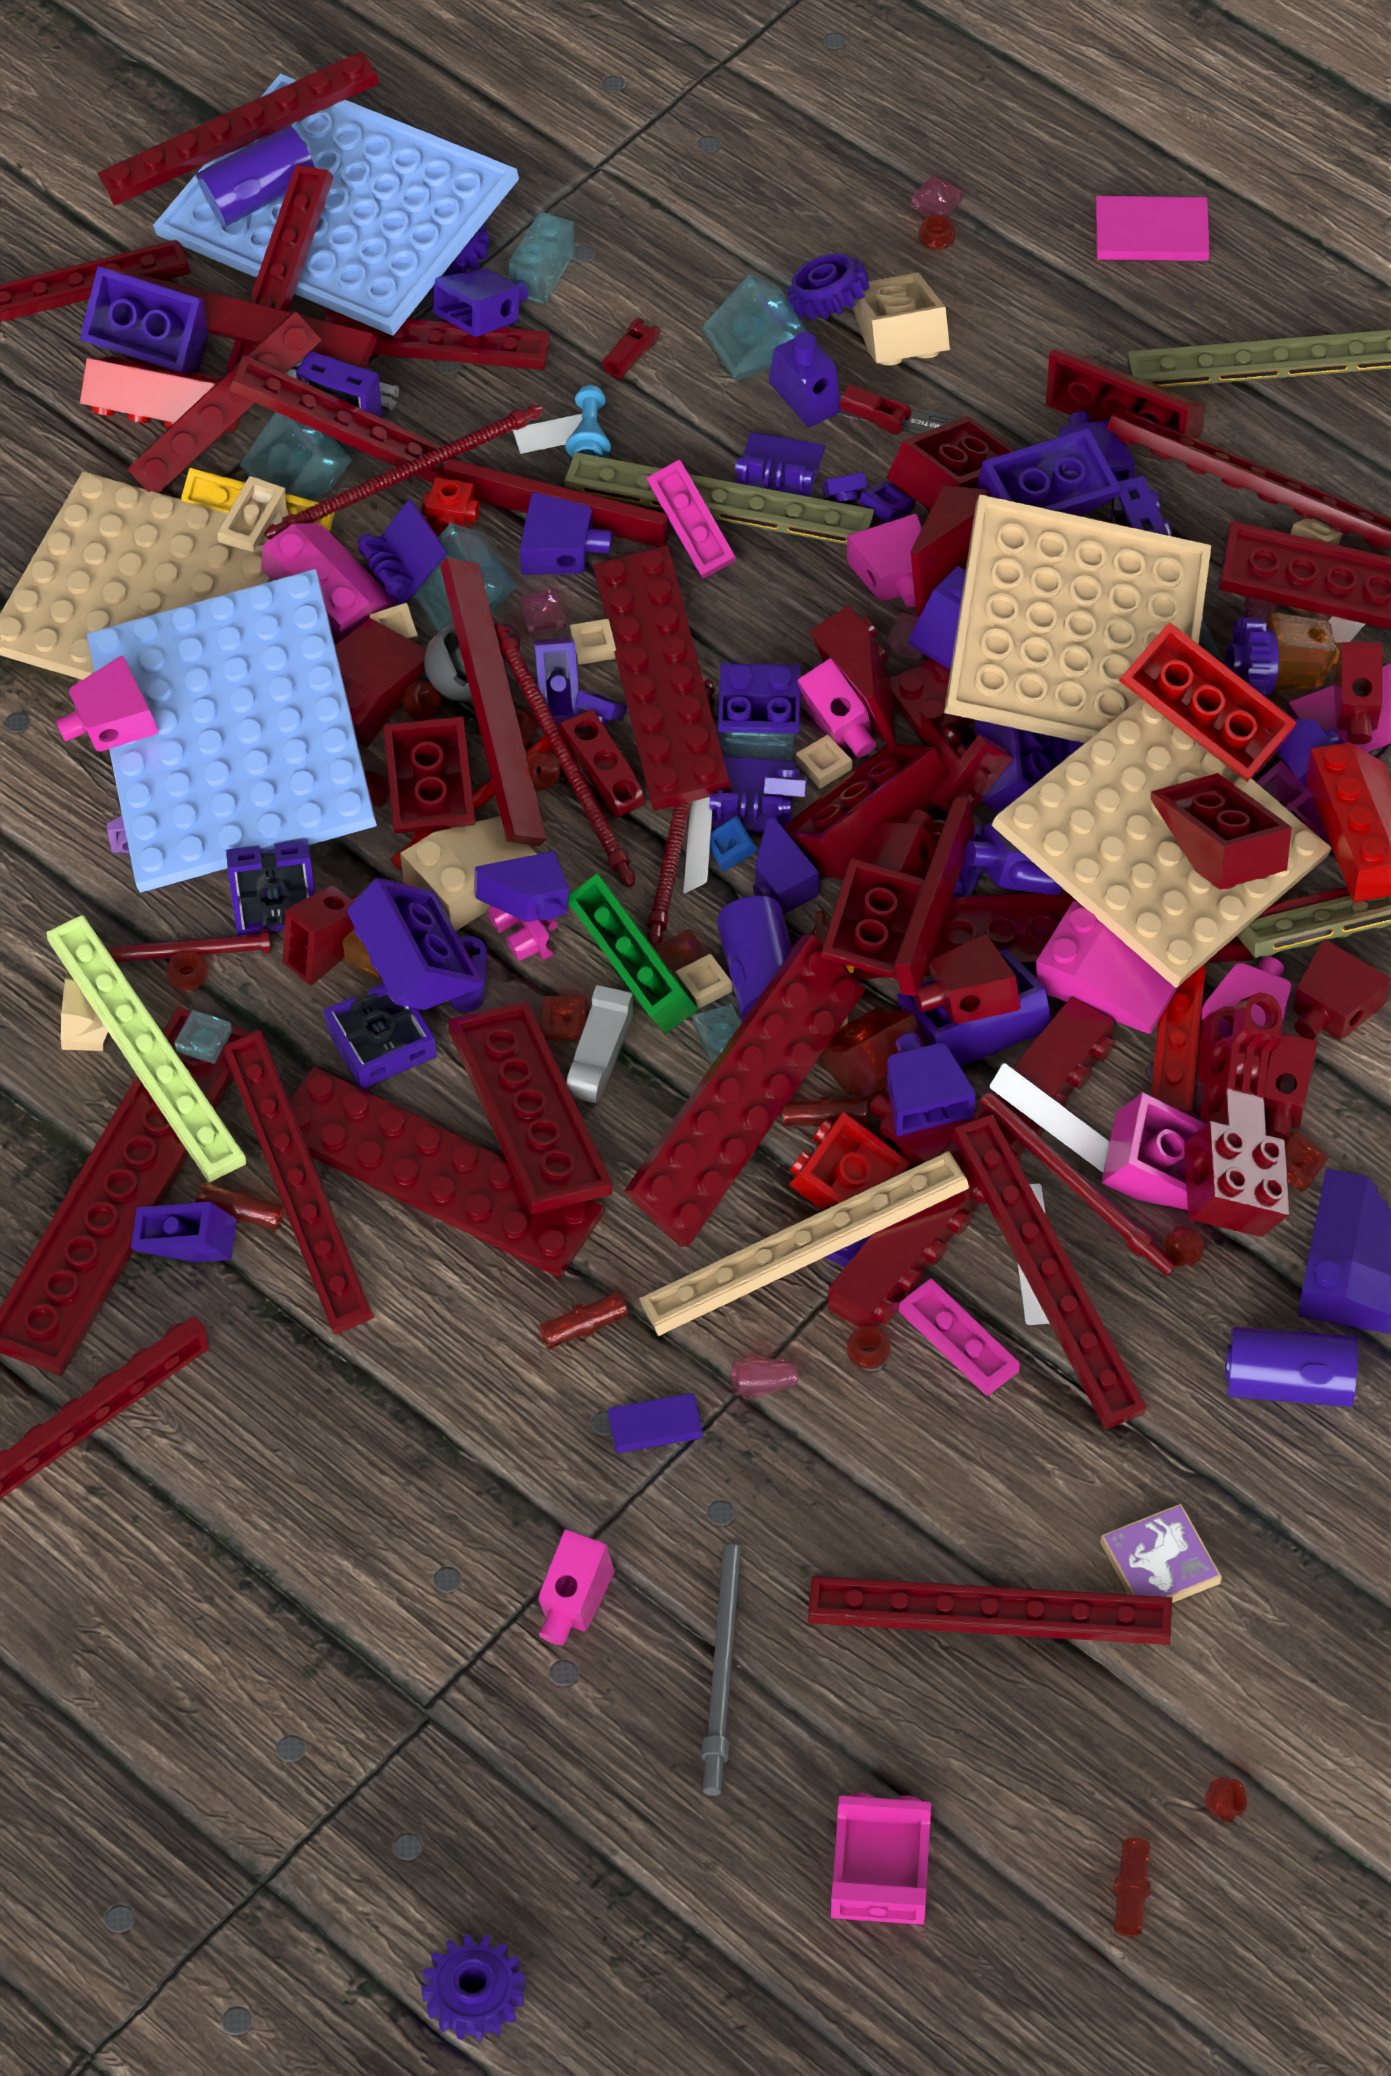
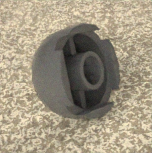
M452 621L441 628L427 645L424 657L425 672L431 684L439 693L454 701L469 702L473 700L454 622Z

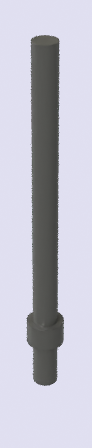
M726 1544L723 1547L708 1734L702 1740L701 1759L705 1762L703 1793L711 1796L721 1794L723 1764L729 1759L730 1741L726 1738L741 1556V1547L736 1544Z

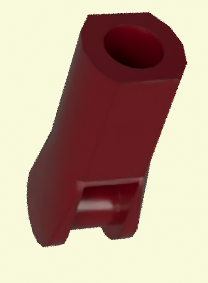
M639 317L636 318L619 342L604 357L602 366L605 372L619 380L623 378L637 360L655 345L660 335V328L655 325L648 327L644 325V320Z
M850 384L840 401V410L872 422L891 434H900L904 428L903 421L910 419L912 416V410L907 404L880 397Z

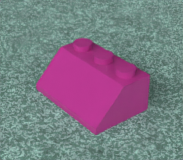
M321 523L292 524L263 544L261 570L272 581L316 569L334 645L370 618V614L397 606V601L387 594L385 589Z

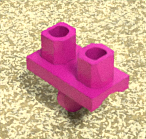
M493 906L487 909L490 923L498 933L505 931L515 924L520 928V930L506 937L507 945L517 961L532 956L535 953H538L543 961L554 955L552 949L547 944L549 934L544 926L549 931L555 930L559 925L555 918L525 922Z

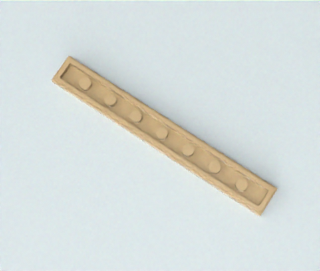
M948 1151L639 1298L657 1335L660 1336L968 1189L967 1179Z

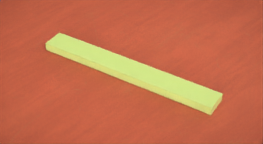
M84 915L47 931L48 942L208 1183L246 1164L245 1155Z

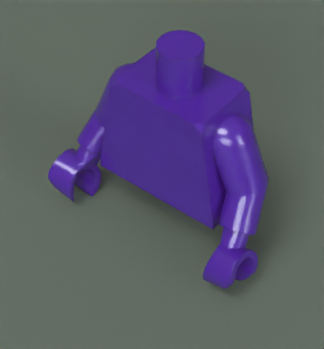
M993 822L986 825L981 841H969L965 848L966 863L970 866H982L997 886L1060 895L1062 887L992 826Z

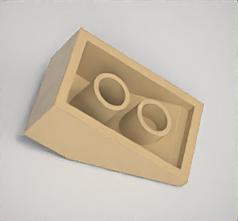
M919 272L868 281L870 288L864 290L866 296L862 299L854 300L856 306L852 307L867 350L876 363L895 365L901 363L903 358L914 356L932 358L939 355L941 351L950 350L946 307Z
M501 816L475 822V825L454 827L433 832L401 852L403 882L406 885L434 891L453 928L457 931L486 913L487 909L491 907V905L475 898V866L536 855L537 853L527 844L507 842Z

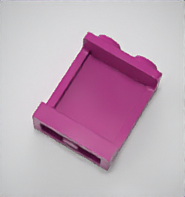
M863 1792L838 1797L831 1918L924 1925L931 1819L930 1802L921 1801L914 1796H899L895 1799L875 1798L873 1795Z

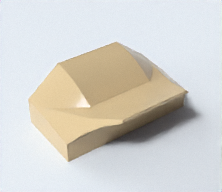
M249 476L217 532L218 542L252 552L262 551L263 544L270 540L266 538L264 532L270 525L281 523L282 518L289 515L286 508L285 488Z
M67 972L64 980L61 1011L62 1050L104 1051V1040L108 1031L70 973Z

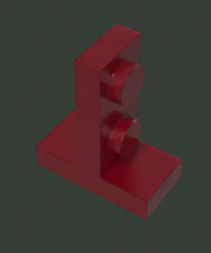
M927 719L918 731L929 747H935L943 765L949 771V774L930 797L936 806L949 812L955 797L969 798L973 811L1014 759L1006 749L981 735L977 736L970 747L962 744L963 735L947 723L940 727Z

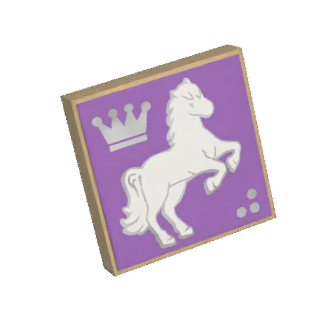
M1182 1504L1101 1535L1100 1544L1128 1595L1173 1597L1172 1603L1221 1583L1222 1576Z

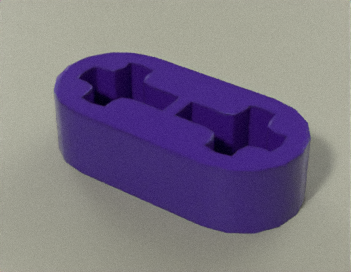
M464 936L459 939L466 952L474 954L471 961L484 984L479 989L469 992V995H462L449 1000V1003L458 1011L470 1012L478 1009L484 1003L488 962L486 945L477 937Z

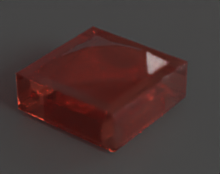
M690 929L654 946L674 976L675 971L708 955Z
M584 995L544 996L541 1031L545 1040L581 1039L586 1024L587 1000Z
M1298 1131L1290 1134L1288 1140L1285 1141L1287 1181L1300 1192H1303L1309 1188L1329 1158Z

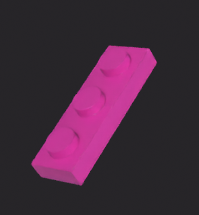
M680 459L646 478L702 579L737 561Z
M932 1278L899 1302V1312L987 1397L1019 1372L1020 1362Z

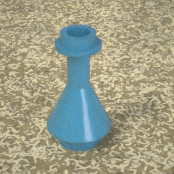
M584 386L575 396L576 405L582 409V421L565 443V449L572 458L575 452L606 458L611 451L610 441L597 422V410L601 409L606 401L605 395L597 386Z

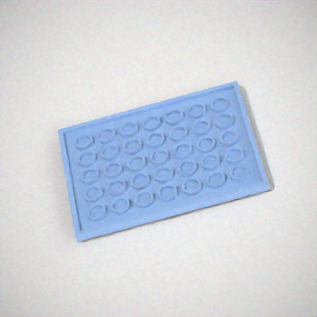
M280 74L261 97L297 80ZM343 100L291 124L307 147L315 168L329 170L334 176L294 294L393 336L434 286L435 278L442 276L519 180L517 169L347 100ZM258 139L248 145H245L235 151H232L222 157H219L209 163L204 164L198 172L204 170L205 168L225 159L226 157L244 149L245 147L261 139ZM195 175L154 223L153 227L156 235L169 241L178 240L185 248L257 278L284 197L227 227H223L205 199Z
M316 569L87 633L94 672L116 658L124 656L159 730V733L109 749L135 883L140 893L226 869L227 849L260 845V851L274 850V843L308 839V845L377 826Z

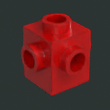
M436 477L431 492H425L423 496L421 513L422 515H427V523L438 538L466 543L472 523L476 524L478 520L480 502L474 500V487L472 483Z

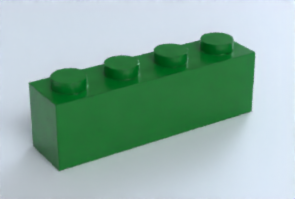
M598 873L568 895V904L647 1014L665 1034L698 1010L695 1003L621 901Z

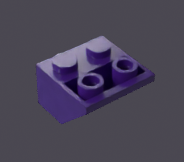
M721 663L718 732L799 733L800 688L797 680L801 678V665Z

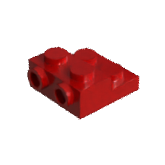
M842 1112L833 1123L825 1119L816 1130L811 1140L817 1143L811 1154L803 1150L789 1170L795 1176L789 1183V1186L821 1210H824L828 1205L830 1207L837 1205L904 1173L911 1162L846 1113Z

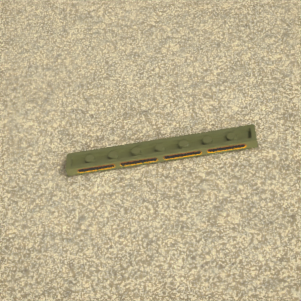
M1391 330L1128 351L1127 365L1129 375L1157 384L1162 388L1391 369Z
M574 453L565 479V488L611 500L662 509L646 479L661 470V468ZM689 474L715 520L847 545L848 535L872 528L874 521V509Z
M1350 895L1257 918L1238 934V938L1256 958L1272 956L1277 952L1296 947H1308L1316 942L1324 941V939L1348 937L1352 933L1372 928H1384L1391 924V896L1353 903Z

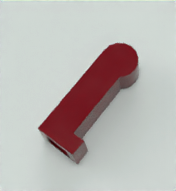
M593 709L560 723V732L564 736L576 762L596 788L613 817H621L645 806V798L634 776V772ZM588 725L587 730L575 734L578 727Z

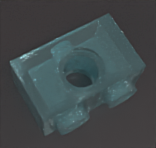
M539 211L509 260L510 281H524L528 288V299L545 304L575 254L574 222Z

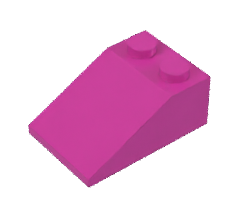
M1076 901L1072 902L1036 961L1037 980L1046 988L1047 995L1068 1002L1074 996L1114 1021L1147 1034L1152 1033L1178 987L1175 988L1095 917V914Z
M1142 1092L1115 1113L1101 1183L1138 1201L1188 1210L1184 1144L1206 1126V1123Z

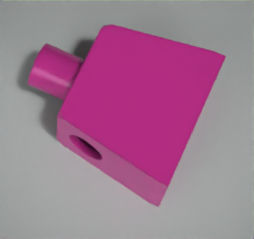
M916 514L860 531L847 537V562L878 600L887 601L901 596L907 607L916 606L910 553L921 531V525Z
M124 656L116 658L73 685L69 690V694L77 710L55 720L65 742L88 732L97 751L111 749L159 733Z
M831 658L797 680L806 711L823 733L829 735L842 750L850 747L856 757L861 758L869 754L876 747L877 743L870 735L872 728L867 709Z
M1269 956L1263 957L1257 968L1244 963L1235 964L1205 1002L1202 1008L1200 1031L1202 1030L1203 1021L1209 1013L1225 1006L1236 1008V1005L1242 999L1258 992L1267 993L1278 1001L1282 1011V1031L1292 986L1288 980L1281 978L1284 971L1283 964L1276 958ZM1253 1004L1251 1017L1257 1025L1263 1026L1266 1021L1264 1010L1260 1006ZM1223 1018L1218 1022L1220 1035L1223 1038L1231 1036L1233 1033L1231 1024Z
M566 1529L564 1530L538 1598L543 1614L546 1617L539 1633L541 1638L550 1643L563 1646L571 1627L581 1631L588 1629L615 1572L607 1544Z

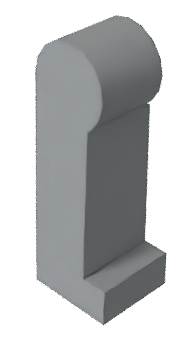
M596 985L592 996V1007L566 1082L574 1099L597 1104L601 1100L634 1017L633 993Z

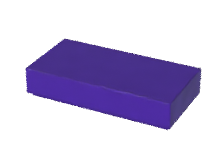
M694 1393L607 1408L616 1454L702 1438V1427Z

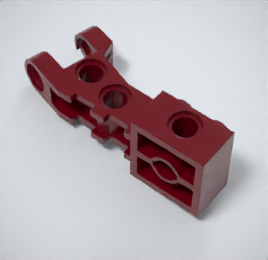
M1258 992L1242 999L1236 1005V1008L1225 1006L1209 1013L1205 1017L1201 1030L1198 1078L1199 1083L1204 1085V1101L1200 1104L1201 1119L1206 1120V1126L1184 1144L1188 1219L1259 1237L1266 1235L1289 1216L1285 1142L1282 1139L1267 1136L1265 1127L1264 1091L1269 1052L1280 1039L1282 1024L1280 1005L1273 996L1267 993ZM1253 1004L1260 1006L1264 1010L1266 1021L1263 1026L1257 1025L1251 1017ZM1221 1018L1227 1020L1233 1028V1033L1229 1037L1223 1038L1218 1031V1022Z

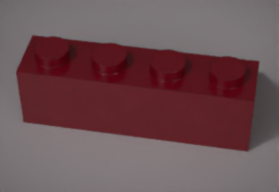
M1052 349L1049 354L1046 406L1068 415L1078 411L1088 412L1092 422L1110 420L1111 415L1121 406L1195 438H1198L1203 431L1205 405L1071 350Z
M896 744V746L889 749L885 745L782 828L817 869L819 877L843 880L845 875L842 871L882 822L905 823L915 809L925 812L938 807L930 797L948 773L935 747Z

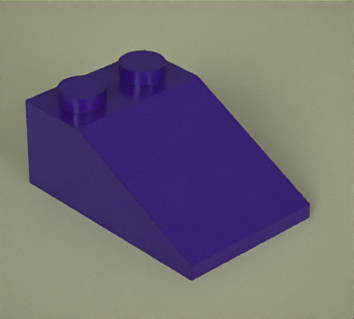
M1089 428L982 461L976 487L977 489H989V497L1080 517L1120 495L1122 491Z

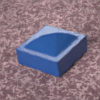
M737 816L711 832L710 851L724 872L758 851Z

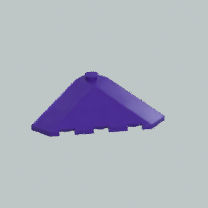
M1331 1169L1325 1170L1298 1316L1391 1334V1209L1377 1193L1378 1188L1368 1176Z

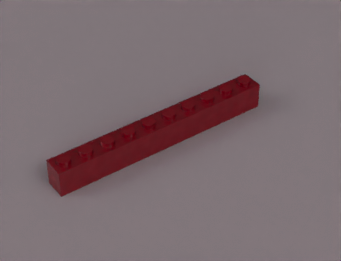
M1072 996L1012 1069L1065 1108L1071 1092L1075 1088L1081 1089L1088 1081L1094 1064L1098 1060L1104 1061L1113 1050L1115 1045V1039L1112 1038L1114 1020ZM992 1091L1002 1103L1041 1138L1044 1132L1043 1127ZM980 1106L974 1113V1117L970 1118L966 1124L990 1114ZM996 1120L1019 1163L1020 1154L1026 1147ZM954 1139L950 1141L940 1155L948 1151L951 1153L965 1175L969 1188L874 1233L829 1286L828 1309L870 1336L880 1324L886 1325L889 1323L897 1311L898 1302L905 1293L910 1295L917 1289L922 1280L923 1272L930 1263L935 1265L941 1260L946 1252L947 1242L955 1233L960 1235L965 1231L971 1221L972 1212L979 1204H987Z

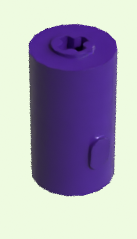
M287 125L196 173V177L214 215L223 227H227L284 197L295 165L315 168V165L307 147L296 130L291 125Z
M767 896L740 898L723 908L717 917V927L742 1021L793 950L781 905L776 899Z
M1232 1327L1225 1362L1227 1397L1353 1407L1357 1379L1358 1338L1357 1336Z

